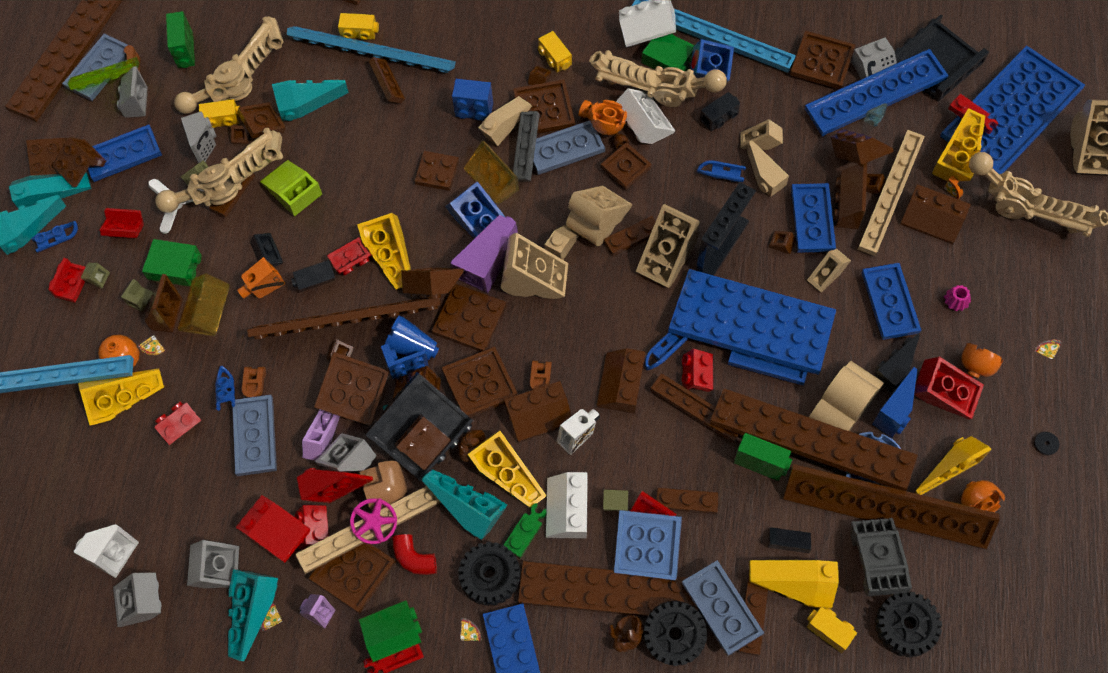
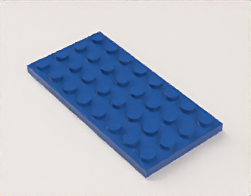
M1026 45L972 101L990 114L989 119H995L999 123L996 128L990 126L993 129L991 134H987L983 130L980 152H986L991 155L993 169L998 174L1005 173L1083 90L1085 84ZM957 116L942 131L940 137L949 143L962 118Z
M689 269L668 332L819 375L836 309Z

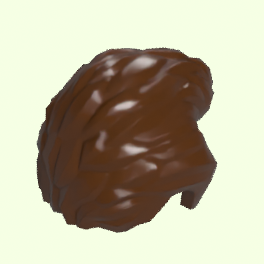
M482 430L467 432L459 440L458 451L462 461L470 462L471 459L467 454L486 440Z
M630 615L619 620L615 629L613 625L609 626V635L614 639L613 648L618 652H628L639 645L643 636V626L640 618Z

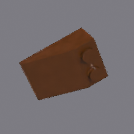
M162 274L154 295L150 298L149 312L145 315V323L151 330L173 333L183 299L166 274Z

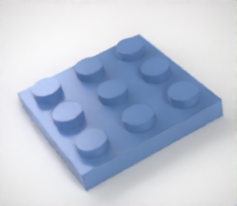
M619 510L614 573L676 580L682 517Z

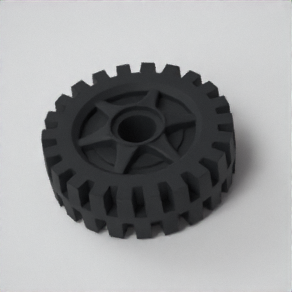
M486 542V544H478L477 547L473 546L469 552L465 553L464 558L460 562L459 581L463 591L472 601L484 604V606H495L498 603H504L506 599L512 597L520 582V567L516 556H514L511 550L496 542L494 544ZM487 570L495 571V575L491 578L484 576Z
M910 591L909 593L894 594L880 606L875 618V623L877 624L875 628L876 632L879 633V639L883 641V645L890 648L889 651L892 653L896 652L899 656L917 657L928 652L938 642L942 632L940 630L942 621L939 620L941 616L940 613L936 612V606L930 604L931 601L928 598L924 599L923 595H916L915 592ZM904 620L911 621L913 629H908L904 625Z
M664 602L656 606L645 621V644L649 652L664 664L673 666L685 665L698 657L705 647L707 629L704 619L693 606L685 602ZM673 627H678L681 630V635L677 639L669 636V631Z

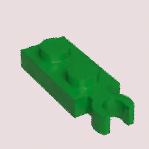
M537 503L532 505L531 515L524 513L504 544L519 559H521L542 526V523L538 520L543 519L547 513L545 508L541 513H536Z

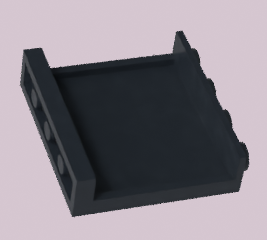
M943 15L938 16L936 19H931L924 29H919L913 38L910 37L904 43V46L898 47L894 51L897 63L928 49L932 51L949 75L947 80L924 90L937 102L979 68L989 54V51L985 48L977 52L940 23Z
M741 182L738 183L701 239L696 271L715 276L749 224V220L742 217L741 214L756 193L755 189Z
M416 372L367 428L364 434L421 481L436 463L440 464L444 460L446 451L449 448L453 449L457 445L459 436L462 433L466 434L470 430L473 420L422 375ZM420 414L451 440L426 470H423L394 445Z

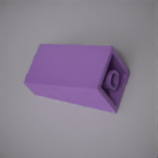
M499 215L452 260V268H463V274L458 279L459 281L486 293L490 291L504 266L508 238L510 235L518 233L514 219Z

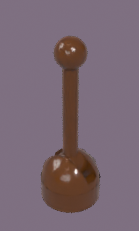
M615 134L614 145L617 150L626 142L629 144V140L625 135Z

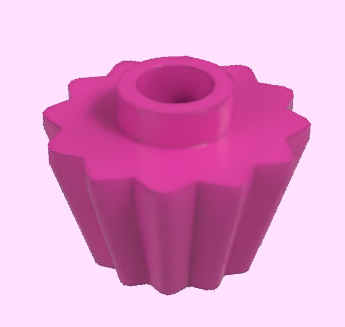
M963 285L952 287L946 291L944 296L946 299L945 304L950 309H954V311H963L964 308L969 307L971 302L970 291Z

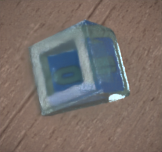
M884 103L868 110L864 121L874 127L878 126L885 115L887 104Z

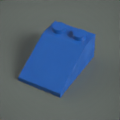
M478 181L445 206L454 219L474 239L499 215L505 217Z
M913 367L872 423V425L891 438L896 433L900 435L911 420L908 416L913 407L917 369Z

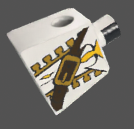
M580 409L560 425L557 443L570 455L574 453L593 434L596 421L600 419L598 412L592 409L587 413L585 410Z

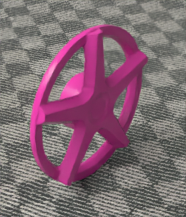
M380 498L362 501L354 508L351 514V529L354 535L364 543L379 544L385 542L393 535L397 526L395 510L389 503ZM368 503H375L372 513H368L360 508ZM381 506H386L393 517H382L380 515ZM356 514L365 520V523L357 531L354 526ZM393 523L390 533L383 537L381 525ZM368 530H373L378 540H367L361 537V535Z

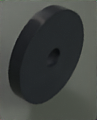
M1041 432L1034 440L1036 450L1043 455H1053L1060 446L1058 438L1050 432Z

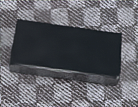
M271 233L254 234L250 244L257 260L259 261L264 257L273 267L283 264Z
M770 527L768 548L810 553L811 533Z

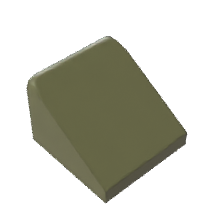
M89 262L81 279L99 288H103L110 272L98 263Z

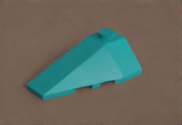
M289 80L272 84L282 121H292L301 118L349 93L345 80H324L321 83H313L312 80H306V83H296V80Z
M87 173L84 174L77 187H72L61 174L31 175L15 180L9 186L12 201L17 207L22 205L29 207L34 205L36 201L59 195L62 199L92 189Z
M55 195L36 201L34 205L29 207L19 206L18 210L8 213L7 210L0 212V248L8 255L25 246L32 237L66 207L60 196Z
M431 470L422 479L425 485L464 529L481 540L491 531L507 507V504L487 492L481 494L473 491V486L468 484L467 486L459 485L454 478L435 470Z
M233 569L229 587V597H232V609H229V617H232V628L228 631V657L245 661L274 600L278 578Z

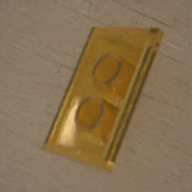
M482 141L464 169L476 182H479L497 205L519 191L518 177L485 141Z
M207 273L194 278L178 330L216 336L230 285Z

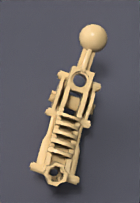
M271 17L262 18V25L240 55H233L232 60L219 65L213 75H207L206 80H204L206 88L193 94L180 92L176 95L174 100L175 108L180 113L189 114L196 109L197 103L210 97L214 102L228 99L238 101L245 98L252 90L251 82L253 81L252 74L273 48L277 50L284 43L277 20Z
M606 50L605 54L597 51L589 60L591 65L598 71L595 78L597 81L601 82L604 79L611 85L617 83L648 91L647 96L649 98L654 97L657 102L668 107H677L685 98L695 97L699 88H706L710 92L717 93L724 89L727 82L725 74L720 70L713 69L707 72L705 77L696 78L694 71L691 69L683 71L674 67L663 69L657 66L655 70L639 66L632 61L613 56L609 50Z
M264 128V134L250 143L244 151L232 160L228 161L227 158H223L220 164L204 169L199 175L192 174L188 189L177 193L170 190L161 191L155 199L157 208L162 212L172 213L178 208L179 203L193 199L195 205L204 202L205 206H210L211 204L220 205L230 201L237 195L238 190L242 189V181L254 172L263 169L272 161L283 158L280 151L282 143L280 132Z
M977 152L969 160V168L972 173L985 175L991 181L988 191L995 197L997 212L1006 218L1020 219L1025 216L1026 219H1032L1033 216L1067 227L1071 234L1083 232L1085 237H1090L1092 229L1108 225V213L1105 210L1098 211L1099 206L1097 205L1088 207L1041 194V189H1034L1029 181L1013 177L1010 171L998 174L993 169L991 155L986 152Z

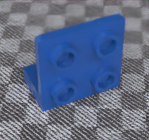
M389 344L381 346L392 379H398L416 369L429 366L425 350L398 359L395 349L390 350Z

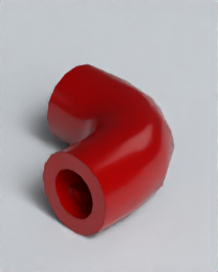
M403 534L392 537L396 560L403 569L413 574H437L435 553H417L413 546V535Z

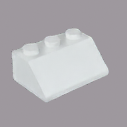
M671 0L643 1L637 5L619 10V21L626 47L676 32L675 11Z
M628 88L616 101L622 105L624 112L626 110L627 125L634 131L639 142L653 144L675 132V129L654 99L647 96V92Z
M566 472L547 478L546 538H587V472Z
M114 524L86 533L77 542L74 553L96 568L116 578L139 542L118 525Z

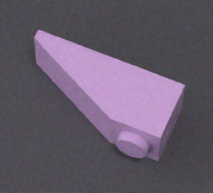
M319 410L302 440L303 458L316 461L325 452L333 439L339 416Z
M311 594L308 599L306 598L300 607V614L304 618L323 628H326L336 611L324 596Z

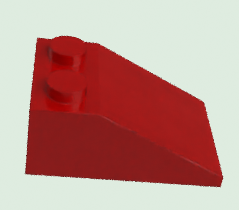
M939 356L924 360L915 384L914 395L930 405L971 420L984 385Z
M316 468L307 469L297 477L301 500L332 503L373 481V476L316 470Z
M261 495L236 526L248 539L284 563L311 531L308 526L263 495Z

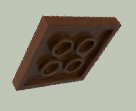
M805 31L790 75L841 89L856 44Z
M565 79L513 88L514 98L521 97L532 105L529 111L540 113L537 134L575 126Z
M455 284L433 327L432 334L480 352L485 351L503 315L507 302Z
M495 347L441 367L458 407L469 417L505 404V399L518 395Z
M333 352L314 408L370 426L389 370Z
M363 543L316 568L309 579L360 614L396 561L373 545Z

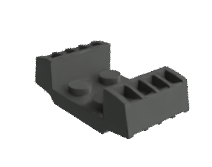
M893 518L852 521L850 529L853 546H858L865 574L863 587L866 597L909 593L912 585L908 564Z

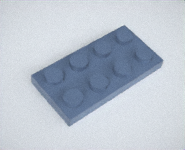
M103 34L62 83L63 86L93 101L126 61L127 55L124 53V48L128 45Z
M590 120L537 138L533 164L539 175L605 152V147Z
M272 395L236 399L235 407H233L235 474L243 476L277 471Z
M718 560L682 581V585L727 657L764 634Z

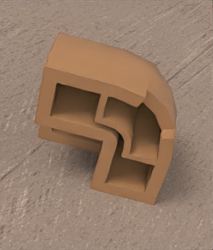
M384 461L378 463L376 467L359 472L360 475L373 476V481L363 486L366 499L380 498L391 505L405 497L407 484L399 462ZM368 503L369 508L372 512L375 503Z

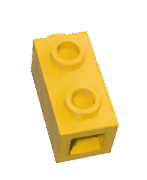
M340 13L338 29L342 37L375 40V34L379 31V23L376 22L374 15Z
M554 31L538 38L539 53L541 56L546 57L548 65L554 68L557 73L568 69L572 65V54Z
M234 99L199 104V112L202 111L204 117L209 118L213 128L239 124L237 111L240 106L236 105Z
M821 606L818 612L814 609L807 618L810 622L807 628L840 653L847 649L857 634L850 623L839 620L835 612L829 608L824 609Z

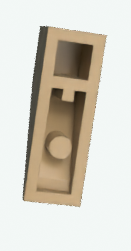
M518 96L489 114L478 128L485 138L499 146L520 121L521 112H528L532 105Z
M749 141L747 153L757 184L763 193L772 197L787 185L789 175L754 141Z

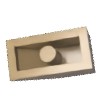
M769 119L741 132V148L748 149V144L751 140L762 150H769L783 144L782 128Z
M564 225L554 230L545 243V250L564 260L580 235Z
M838 249L829 251L807 281L820 292H823L840 276L851 260Z

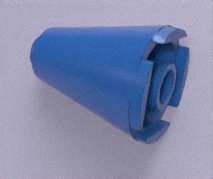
M399 315L385 344H389L390 350L395 349L397 354L406 356L425 350L427 360H430L431 357L435 358L439 350L436 347L437 342L406 318Z

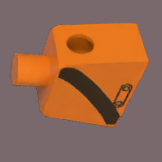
M263 257L242 274L241 278L245 285L237 289L243 299L252 293L256 297L262 298L286 283L279 272Z

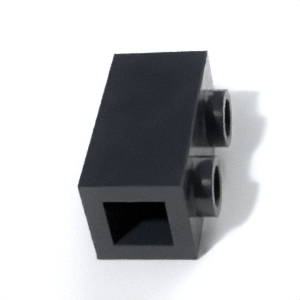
M727 92L701 110L700 121L710 131L721 128L726 121L734 119L739 114L740 102L738 98Z
M327 260L293 272V278L290 279L294 289L298 288L300 293L335 281V276L330 262Z

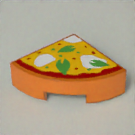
M952 175L944 189L957 199H960L963 196V189H960L959 181Z

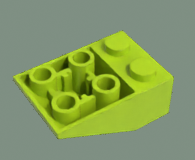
M289 160L285 161L260 181L294 217L322 195L318 182L306 171Z

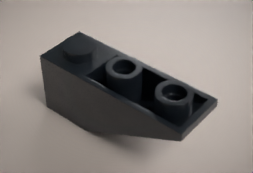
M919 334L913 338L908 337L903 342V347L900 350L895 349L889 355L890 359L887 362L882 361L875 368L877 370L875 377L884 382L883 386L890 393L900 386L909 374L920 337Z

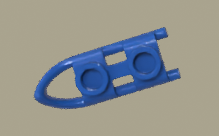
M709 160L699 165L697 173L708 175L715 179L723 178L732 182H744V178L740 177L741 170H745L746 167ZM713 164L712 171L701 170L704 166ZM723 167H729L730 171L723 170Z
M76 221L55 226L52 230L38 233L32 237L33 242L36 241L38 246L35 249L38 253L73 238L78 230ZM74 226L72 233L67 236L64 229ZM55 237L56 241L49 243L48 240Z
M668 332L647 353L645 358L646 370H651L665 362L688 340L687 337L679 339L675 334ZM665 341L667 345L662 347L661 344ZM653 354L658 361L649 366L648 360L650 355Z
M223 366L219 367L215 383L217 410H221L220 403L231 401L232 407H235L234 378ZM222 372H225L229 379L227 377H221Z

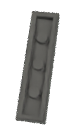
M537 111L521 112L512 175L514 182L531 181L540 115Z

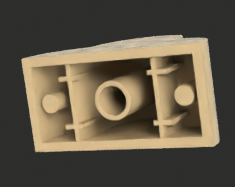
M1089 99L1086 101L1082 112L1076 113L1071 125V145L1074 148L1073 166L1077 173L1108 174V100Z
M604 186L573 192L568 205L571 212L567 218L566 226L596 246H600L604 243V239L610 236L614 227L623 220L632 204Z
M664 204L657 217L636 272L669 288L696 245L699 237V231L697 230L700 221Z
M518 233L510 235L505 252L501 282L502 290L514 296L528 297L537 295L549 299L565 297L568 263Z
M850 361L833 379L809 418L850 431L882 388L884 382Z

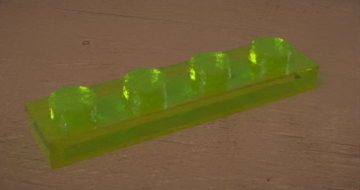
M137 57L70 77L68 85L71 90L76 88L81 90L92 83L97 85L108 78L111 80L116 79L121 74L127 73L132 67L138 68L140 63Z

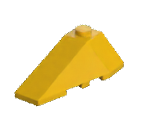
M968 108L932 172L933 175L946 181L952 175L958 181L971 180L974 173L969 168V160L972 155L981 151V140L985 122L984 115Z
M390 213L357 224L365 247L368 248L375 261L378 262L396 290L402 288L401 270H411L398 216Z
M159 368L133 372L132 376L78 383L90 426L110 421L116 417L115 415L128 410L133 404L146 399L164 388Z
M501 431L491 435L467 454L481 473L529 508L546 497L544 491Z
M972 436L967 439L962 437L953 443V448L914 493L923 495L975 466L991 451V448Z
M750 560L749 580L751 583L765 589L786 595L789 599L798 600L806 606L812 608H821L822 606L823 608L831 609L839 584L838 562L820 560Z

